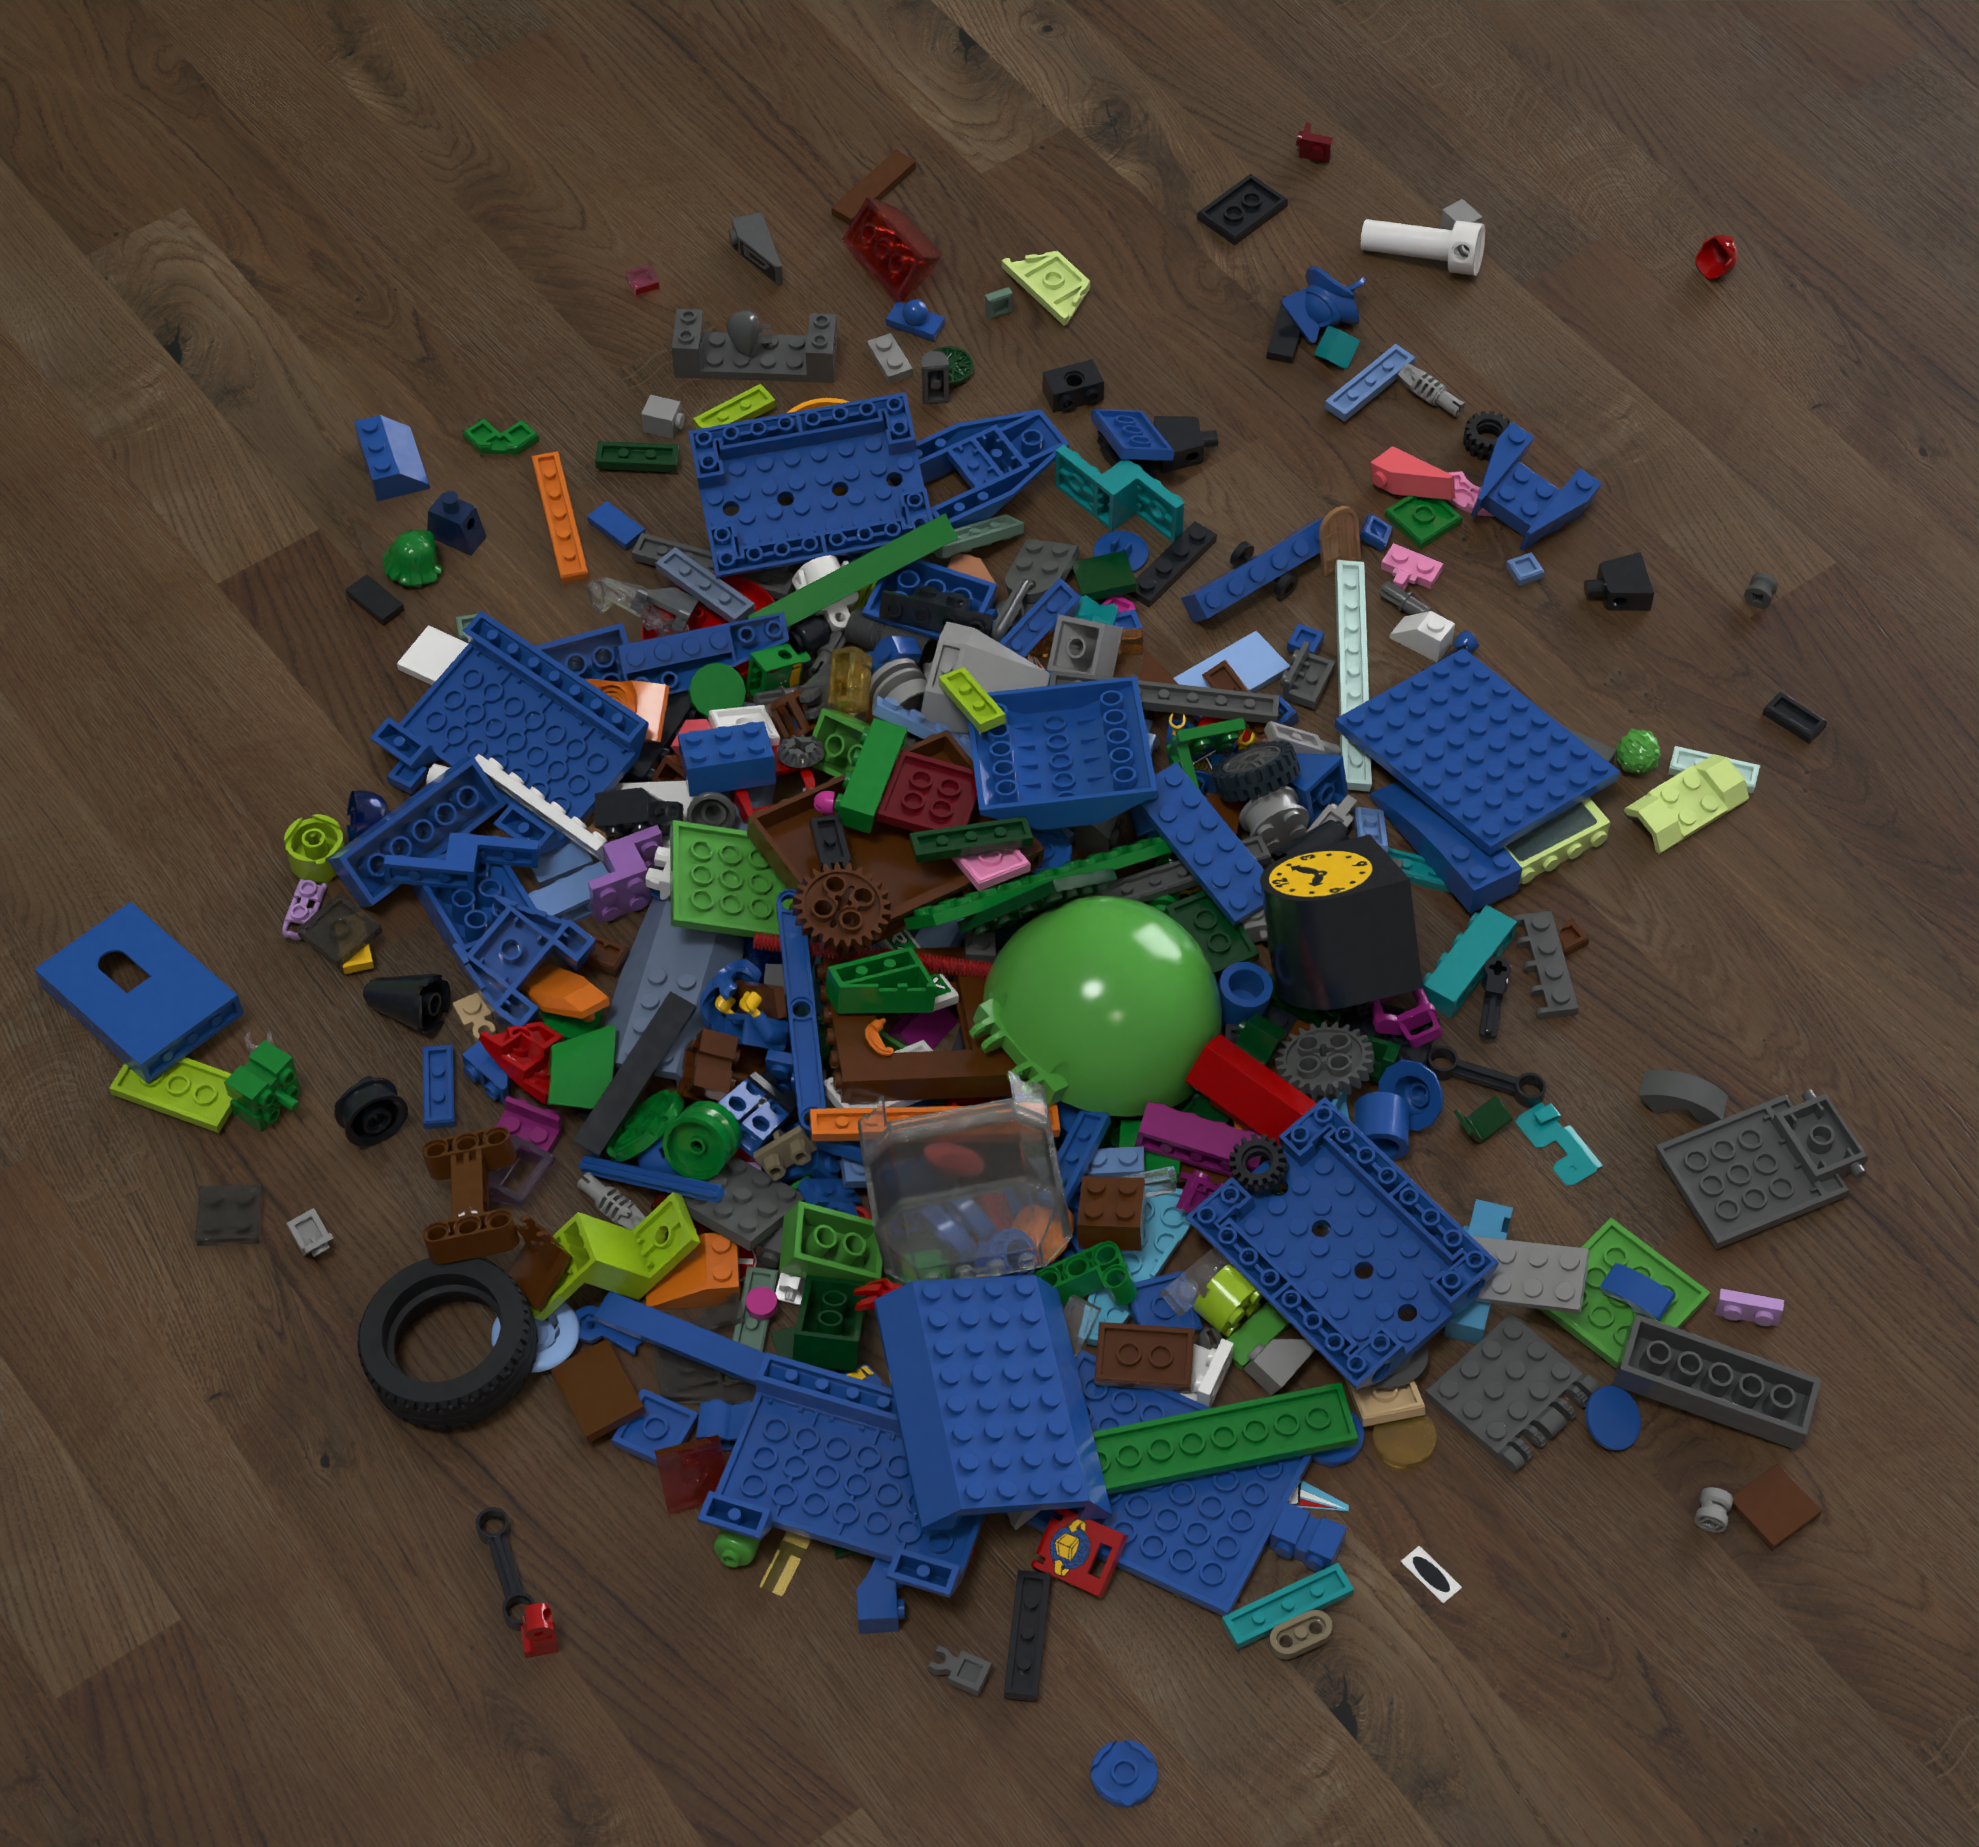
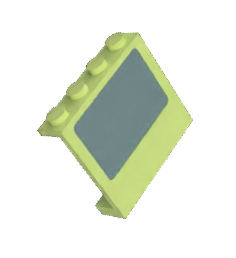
M1590 797L1504 846L1522 867L1519 884H1526L1540 873L1552 871L1560 863L1569 858L1575 859L1583 851L1593 846L1598 847L1606 841L1611 822Z

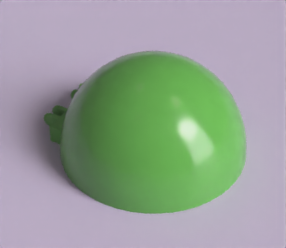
M1089 896L1057 904L1039 913L1011 936L998 953L987 975L984 986V1002L979 1004L973 1017V1021L976 1024L969 1031V1035L973 1039H978L990 1034L991 1036L987 1037L981 1044V1049L988 1053L991 1050L1002 1047L1017 1066L1010 1070L1007 1074V1079L1011 1083L1027 1077L1029 1079L1019 1088V1093L1023 1097L1040 1091L1046 1098L1044 1103L1048 1107L1062 1101L1079 1109L1108 1113L1110 1116H1143L1148 1101L1155 1104H1165L1172 1108L1185 1101L1197 1091L1185 1083V1080L1205 1045L1221 1034L1222 1005L1216 977L1206 955L1194 938L1178 922L1162 911L1136 900L1115 896Z

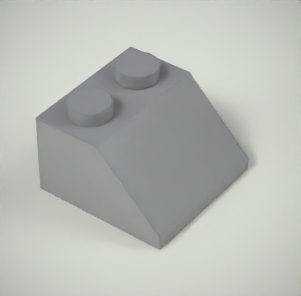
M1058 614L1047 670L1113 677L1123 627Z

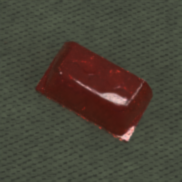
M870 197L865 199L842 238L846 246L885 288L900 301H905L910 291L917 289L944 257V254L903 211Z

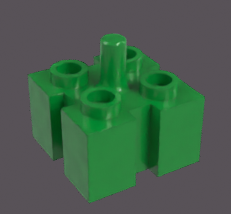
M263 1040L248 1056L249 1062L244 1067L240 1065L224 1082L228 1096L233 1098L230 1101L233 1114L260 1132H263L268 1125L273 1124L278 1119L281 1106L286 1107L290 1111H295L299 1106V1101L296 1099L301 1091L299 1079L295 1073L296 1068L293 1057L266 1040Z

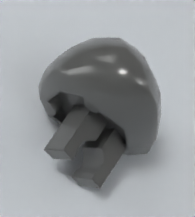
M741 310L728 318L726 324L728 335L736 348L744 355L749 356L756 344L772 343V338L765 339L763 336H758V333L762 332L763 329H771V324H759L758 317L754 311Z

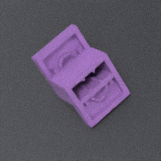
M658 825L602 845L605 867L609 874L588 881L592 912L597 924L614 920L620 915L641 910L645 906L650 905L651 895L650 888L646 887V874L649 868L658 870L664 868L655 866L654 863L658 846L663 847L662 833Z

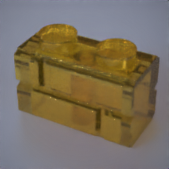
M853 646L832 650L828 695L829 706L847 714L868 711L871 682L870 669L872 668L871 655Z

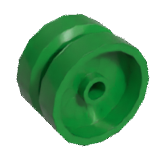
M697 1101L688 1106L669 1125L664 1132L662 1147L666 1160L680 1175L697 1180H708L717 1175L740 1149L742 1134L735 1116L723 1105L712 1101Z

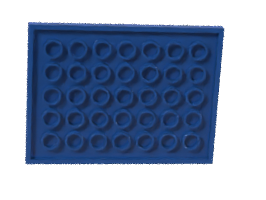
M1464 648L1335 719L1334 727L1489 855L1619 780L1620 770Z
M1081 1350L1075 1359L1092 1432L1210 1408L1172 1390L1094 1385L1096 1356ZM1313 1453L1109 1494L1111 1518L1092 1520L1129 1536L1116 1567L1221 1616H1225L1231 1613L1270 1540L1272 1530L1285 1503L1290 1502L1310 1465ZM1067 1508L1078 1513L1077 1508ZM1054 1509L1040 1510V1512L1024 1524L1044 1533L1051 1517L1062 1520L1063 1515L1058 1514ZM1102 1543L1097 1558L1106 1562L1112 1547Z

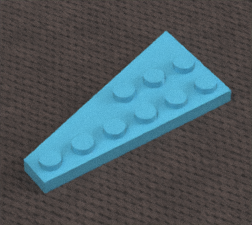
M1145 1182L1147 1203L1142 1251L1120 1250L1134 1282L1158 1277L1191 1229L1192 1225L1185 1218L1188 1214L1176 1208L1183 1189ZM1105 1288L1090 1293L1078 1343L1097 1346L1099 1322L1127 1324L1131 1318L1128 1304L1123 1306L1114 1304Z

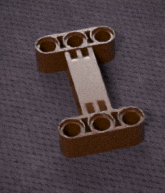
M502 1126L492 1127L427 1142L422 1147L421 1152L428 1173L433 1180L451 1179L452 1219L431 1223L422 1232L430 1260L435 1264H447L506 1252L515 1248L519 1244L520 1237L516 1230L512 1213L506 1209L489 1211L488 1171L510 1166L517 1158L509 1130Z

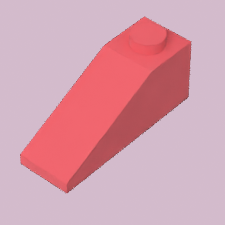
M1392 446L1370 462L1372 484L1387 492L1397 495L1453 500L1455 498L1453 475Z

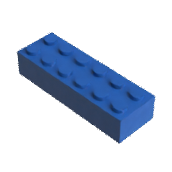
M474 757L461 759L327 860L360 907L373 906L401 885L385 882V855H404L417 858L437 857L447 850L450 832H471L504 807L506 803Z

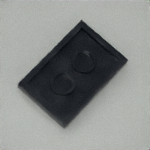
M1249 174L1197 213V219L1235 246L1288 206V199L1252 174Z
M1380 1003L1385 1014L1397 1016L1409 1011ZM1347 1012L1343 1027L1349 1024L1350 1031L1360 1029V1036L1367 1035L1400 1044L1401 1049L1398 1062L1404 1059L1427 1065L1428 1055L1434 1040L1412 1048L1403 1034L1393 1035L1376 1032L1372 1023L1374 1018L1371 1012L1364 1016ZM1431 1021L1409 1031V1033L1417 1035L1433 1027V1022Z

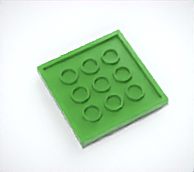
M673 820L670 826L671 926L754 938L756 931H758V935L762 932L763 936V932H765V936L769 933L770 937L771 933H773V937L774 934H777L778 937L777 896L788 888L749 839L747 831ZM786 899L781 904L785 909L789 910V899Z
M1610 1218L1581 1247L1589 1249L1590 1252L1581 1314L1545 1309L1539 1310L1616 1368L1627 1329L1636 1314L1644 1315L1634 1312L1628 1303L1602 1293L1600 1286L1615 1263L1624 1265L1647 1276L1675 1294V1298L1658 1322L1678 1329L1709 1299L1711 1292L1614 1219Z

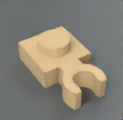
M477 992L452 1003L453 1009L464 1030L473 1029L476 1043L479 1041L480 1033L488 1031L491 1035L496 1034L495 1026L490 1022L493 1020L492 1014Z

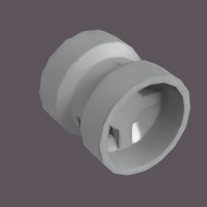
M1704 1488L1699 1499L1701 1508L1696 1511L1694 1522L1703 1530L1714 1533L1723 1532L1727 1528V1512L1732 1508L1733 1497L1727 1491L1719 1488Z

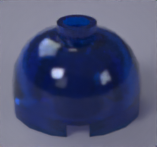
M354 790L350 792L347 806V816H350V825H347L349 843L391 812L382 796L367 790Z

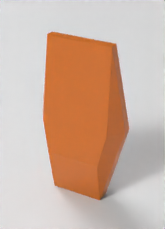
M552 964L537 970L520 989L543 1012L579 1018L585 1022L595 1020L594 1013L610 1005L609 997L583 976Z

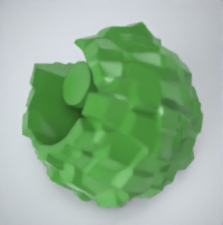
M1630 729L1627 736H1623L1620 739L1621 742L1616 745V761L1623 771L1640 774L1652 771L1658 767L1657 761L1661 757L1660 747L1658 746L1657 738L1654 737L1651 731Z

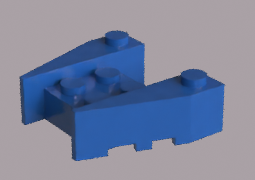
M1511 422L1497 439L1489 457L1471 516L1475 517L1482 508L1487 510L1524 536L1519 548L1523 551L1537 543L1540 538L1547 534H1553L1560 530L1566 523L1579 519L1594 501L1602 483L1581 468L1576 471L1562 490L1549 483L1520 463L1527 455L1534 436L1514 422Z
M496 894L494 896V908L501 913L500 916L469 952L454 943L452 945L453 957L499 1024L504 1028L525 1026L526 1024L534 1023L538 1019L539 1007L519 992L520 989L551 953L577 972L596 950V939L573 921L548 915L545 911L534 910L518 904L517 901Z

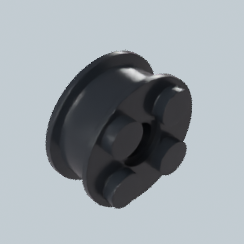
M371 1076L362 1078L357 1084L350 1087L334 1106L335 1119L344 1128L347 1139L352 1144L361 1147L377 1145L392 1137L403 1126L408 1115L407 1104L403 1098L398 1096L395 1085L388 1079L373 1078Z

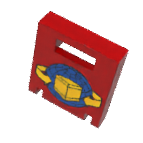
M1054 1509L1058 1514L1063 1515L1062 1520L1054 1517L1050 1518L1036 1551V1554L1044 1557L1045 1561L1042 1563L1039 1560L1033 1559L1031 1566L1045 1573H1051L1052 1576L1098 1597H1104L1129 1536L1092 1519L1079 1520L1078 1513L1069 1509ZM1103 1543L1112 1547L1101 1576L1098 1577L1089 1573Z

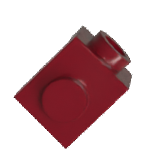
M1306 122L1304 131H1299L1296 146L1300 147L1299 158L1325 163L1330 162L1333 138L1312 134L1311 123Z

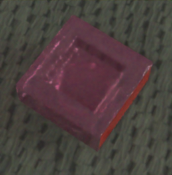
M650 264L625 271L626 279L635 296L660 289L659 280Z

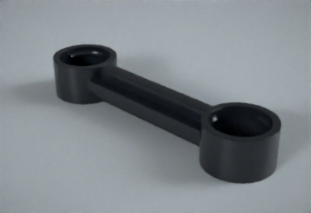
M1448 1046L1434 1047L1428 1055L1427 1068L1436 1074L1439 1081H1446L1456 1076L1514 1094L1516 1102L1526 1108H1533L1544 1100L1546 1082L1536 1073L1529 1072L1515 1077L1460 1060L1456 1051ZM1437 1058H1445L1453 1065L1449 1068H1439L1432 1061ZM1532 1085L1538 1088L1540 1093L1534 1096L1526 1095L1520 1090V1087Z
M490 1507L480 1512L477 1516L476 1528L480 1540L489 1545L505 1596L502 1605L505 1623L512 1630L521 1631L520 1626H523L522 1619H512L508 1615L509 1610L517 1604L531 1605L535 1604L529 1594L524 1593L508 1542L511 1531L508 1516L502 1509ZM491 1519H499L504 1522L503 1529L495 1534L485 1533L481 1529Z

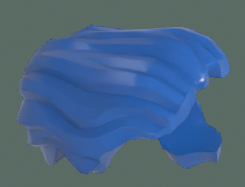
M748 959L727 963L707 983L706 989L702 992L700 1016L702 1022L711 1030L724 1033L726 1015L717 1010L715 1000L720 994L725 1000L735 995L737 984L734 983V979L759 983L762 973Z

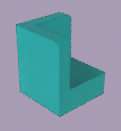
M1328 326L1315 351V355L1347 369L1361 340L1339 329Z
M1081 596L1074 617L1113 625L1118 606L1115 604L1099 605L1088 596Z

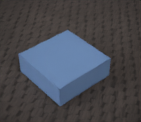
M1532 552L1510 559L1506 563V568L1518 586L1544 577V570Z

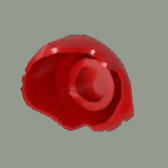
M1722 234L1715 235L1702 243L1703 245L1696 255L1695 264L1705 278L1710 280L1729 274L1734 269L1738 260V251L1733 243V237Z

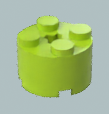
M322 814L312 815V818L305 820L300 818L294 821L288 827L284 836L285 849L291 871L303 880H312L318 884L330 883L333 877L337 876V873L327 859L346 846L343 832L338 822Z
M1228 1264L1205 1286L1208 1289L1205 1294L1206 1297L1203 1298L1199 1295L1193 1305V1310L1221 1335L1229 1338L1240 1328L1241 1324L1239 1321L1245 1315L1250 1318L1259 1310L1262 1305L1259 1301L1263 1296L1233 1266Z

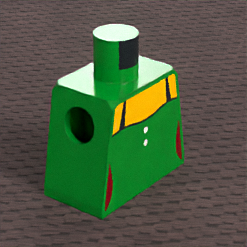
M788 644L750 653L746 692L753 699L754 695L758 692L776 690L778 686L785 688L800 686L802 671L812 667L811 657L807 652L797 654Z

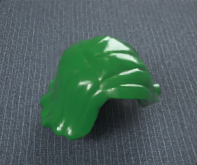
M426 529L410 530L401 533L383 554L382 566L385 569L384 574L389 576L392 581L409 587H421L423 584H430L438 579L437 574L442 573V566L438 562L434 534Z

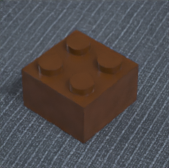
M1082 1176L1077 1218L1079 1249H1088L1101 1242L1112 1241L1117 1244L1120 1250L1142 1251L1147 1203L1145 1178Z

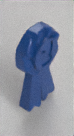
M587 1305L575 1311L580 1325L579 1342L594 1344L604 1338L632 1356L636 1355V1348L641 1347L642 1341L596 1322L594 1316L599 1309L598 1307Z

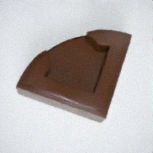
M1572 918L1564 924L1559 939L1564 957L1587 946L1589 938Z

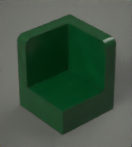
M1367 1036L1368 1042L1372 1043L1375 1063L1373 1064L1374 1071L1368 1073L1369 1080L1378 1083L1386 1068L1398 1062L1401 1045Z

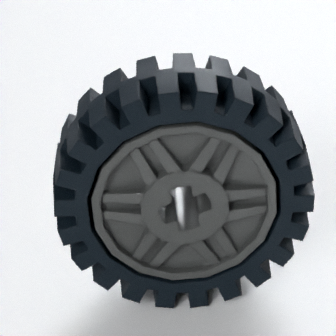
M1280 740L1278 742L1270 741L1268 744L1262 742L1258 746L1254 744L1249 746V749L1245 750L1243 748L1238 750L1236 754L1231 753L1228 755V758H1223L1219 761L1220 763L1214 765L1211 774L1220 799L1236 802L1237 800L1246 801L1248 798L1255 799L1261 794L1265 796L1269 794V791L1275 792L1280 789V786L1285 787L1290 781H1294L1301 770L1292 744L1288 741Z

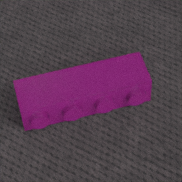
M1148 1101L1134 1147L1144 1146L1145 1151L1232 1177L1229 1155L1230 1152H1234L1233 1146L1236 1143L1241 1146V1139L1246 1137L1247 1141H1251L1252 1134H1256L1257 1139H1261V1136L1253 1131H1243L1230 1127L1224 1122H1214L1201 1118L1191 1112H1181L1169 1108L1165 1104H1155ZM1261 1156L1253 1157L1248 1161L1246 1168L1249 1172L1252 1173L1259 1166Z

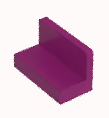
M948 1007L936 1010L933 1013H905L887 1033L906 1046L924 1040L933 1049L957 1024V1019Z

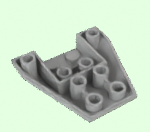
M946 622L938 640L925 688L921 713L926 716L927 720L933 723L937 721L945 723L956 734L969 733L967 717L939 686V676L965 667L988 693L1048 686L1051 674L975 628Z

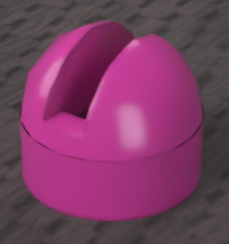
M822 791L818 793L814 798L815 810L824 815H833L835 792Z

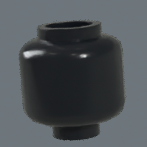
M813 614L790 627V633H788L789 642L797 653L807 652L811 655L829 643V634L832 633V630L825 618L821 619Z

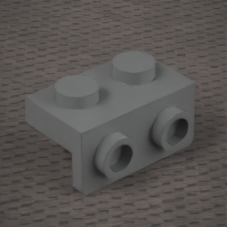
M1304 641L1301 649L1294 651L1290 663L1292 666L1290 670L1284 671L1280 686H1283L1284 699L1314 709L1335 669L1336 661L1310 653V643Z

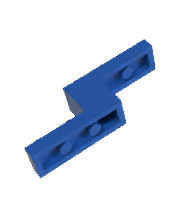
M450 832L445 860L407 857L404 855H385V882L474 890L478 863L538 868L539 840Z

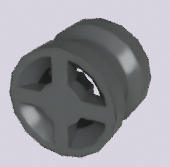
M1754 574L1750 580V586L1747 587L1744 594L1746 601L1757 608L1768 607L1772 602V595L1778 589V582L1769 574Z

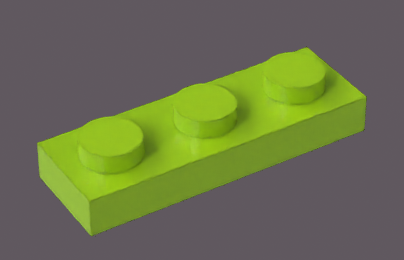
M759 384L693 418L694 427L701 429L751 420L775 408L776 401L762 384Z
M965 667L938 677L939 686L980 733L1006 723V714Z

